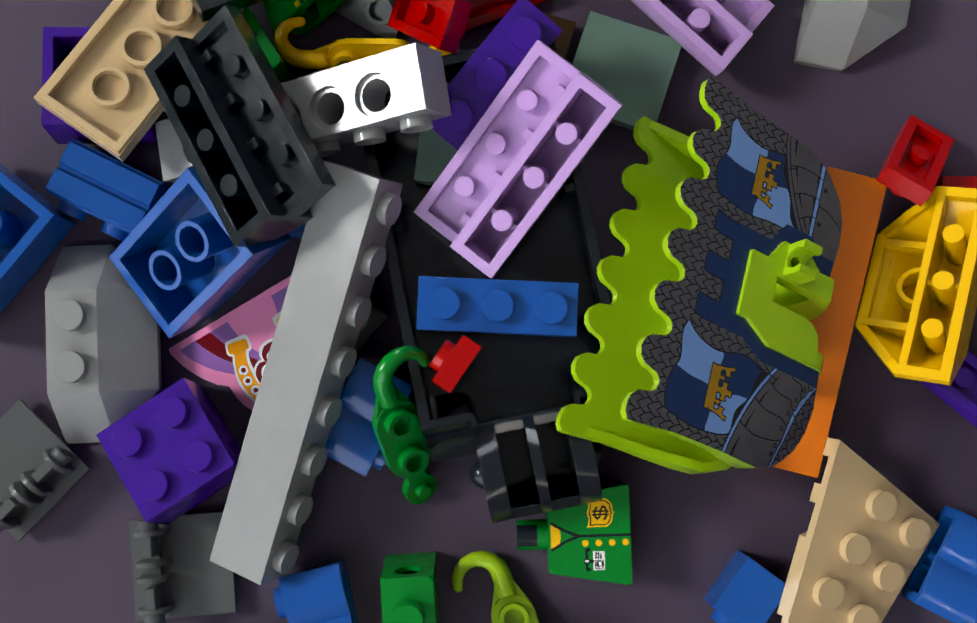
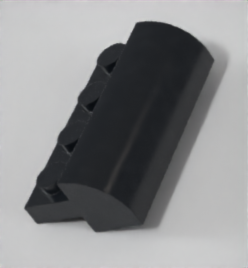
M225 4L192 39L176 35L144 68V71L234 246L246 247L273 241L304 225L313 218L309 208L335 187L336 184L241 9Z

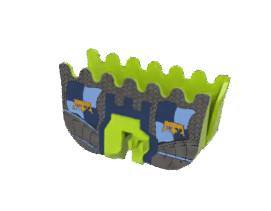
M713 77L701 84L699 101L702 108L713 117L715 121L714 131L702 128L687 136L646 116L641 117L635 122L633 137L636 144L647 153L648 164L635 163L626 167L622 173V184L625 190L635 197L637 208L635 210L621 209L613 213L609 225L613 236L623 243L625 254L623 257L608 256L600 260L597 266V276L600 282L611 291L613 300L610 305L595 304L589 307L584 314V324L587 330L599 340L600 350L597 354H580L571 363L573 379L586 390L587 400L583 405L568 404L561 408L555 422L556 429L560 433L601 443L660 466L689 474L723 471L730 467L736 469L771 467L783 461L802 439L813 412L818 377L822 373L824 356L818 352V335L810 320L823 314L831 302L835 280L830 278V274L839 248L842 229L840 200L831 176L811 149L756 112Z

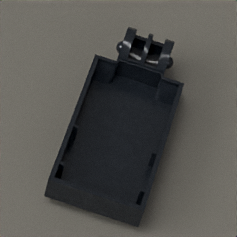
M553 41L549 47L557 53L555 41ZM477 49L442 56L446 82L450 83ZM390 90L387 92L385 96V108L388 105L391 98ZM401 130L386 133L387 140L382 143L364 146L369 173L403 184L400 193L402 200L401 211L396 222L390 227L384 248L386 249V258L404 346H416L425 351L430 363L447 339L456 344L465 335L482 347L451 393L444 392L430 382L436 372L429 367H422L414 359L407 360L421 430L429 448L431 462L477 453L478 460L471 465L469 477L476 487L485 489L492 523L601 501L602 491L597 465L604 455L602 444L560 433L555 425L561 408L568 404L583 405L587 400L586 390L574 381L571 374V363L576 356L583 353L597 354L600 350L599 340L587 330L584 324V314L589 307L595 304H611L608 288L600 282L597 276V266L602 258L581 162L492 278L499 280L579 283L577 336L565 338L428 332L416 330L419 276L490 278L449 247L452 244L450 240L414 213L433 186L416 184L414 182L420 132L401 133Z

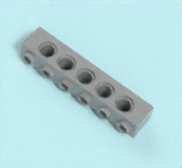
M416 42L281 83L321 158L338 155L341 153L342 145L353 142L357 146L382 143L387 140L386 133L397 130H401V133L427 131L433 128V120L452 116L442 53ZM390 90L391 98L388 105L385 108V96L387 92ZM344 104V113L340 119V111ZM169 118L155 122L163 182L175 183L188 167H192L193 164Z

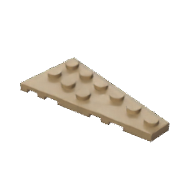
M827 437L823 455L828 457L821 484L814 482L809 501L815 503L808 530L799 534L777 614L783 616L781 623H882L940 524L841 440Z

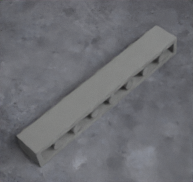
M324 161V164L336 186L310 208L313 218L306 222L209 560L259 585L288 574L297 560L299 547L296 544L302 524L308 519L313 507L311 493L316 476L322 471L327 460V449L325 446L329 432L341 413L342 401L340 395L345 379L352 372L356 362L357 353L354 348L359 331L369 318L371 312V300L369 298L375 277L381 273L385 265L386 249L384 247L390 227L399 217L402 206L400 193L403 184L350 166Z

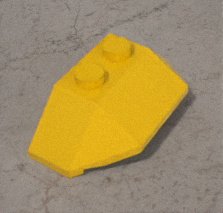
M936 186L933 193L921 207L917 204L911 207L877 235L855 327L894 377L951 386L966 358L977 309V189Z

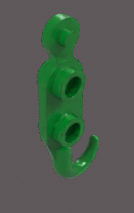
M405 345L395 348L386 354L376 367L373 376L376 400L372 425L386 465L394 475L401 478L405 477L402 485V494L410 503L421 504L432 497L437 487V480L429 471L425 470L429 463L430 453L421 430L417 407L396 388L393 376L396 369L407 360L414 359L422 367H428L430 360L425 351L416 346Z

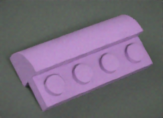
M630 0L714 76H717L727 67L752 37V32L775 6L769 0Z
M537 40L415 209L414 213L450 240L452 244L449 247L492 279L622 108L623 104L587 74L582 73L542 41Z

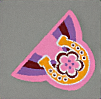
M291 276L170 347V354L183 367L200 378L217 385L229 386L236 398L252 411Z

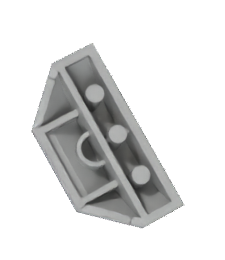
M804 0L793 63L842 72L907 26L911 0Z
M112 244L62 247L45 289L47 395L67 444L100 442L96 436L98 433L159 394L162 390L160 325L110 260L109 256L117 249Z

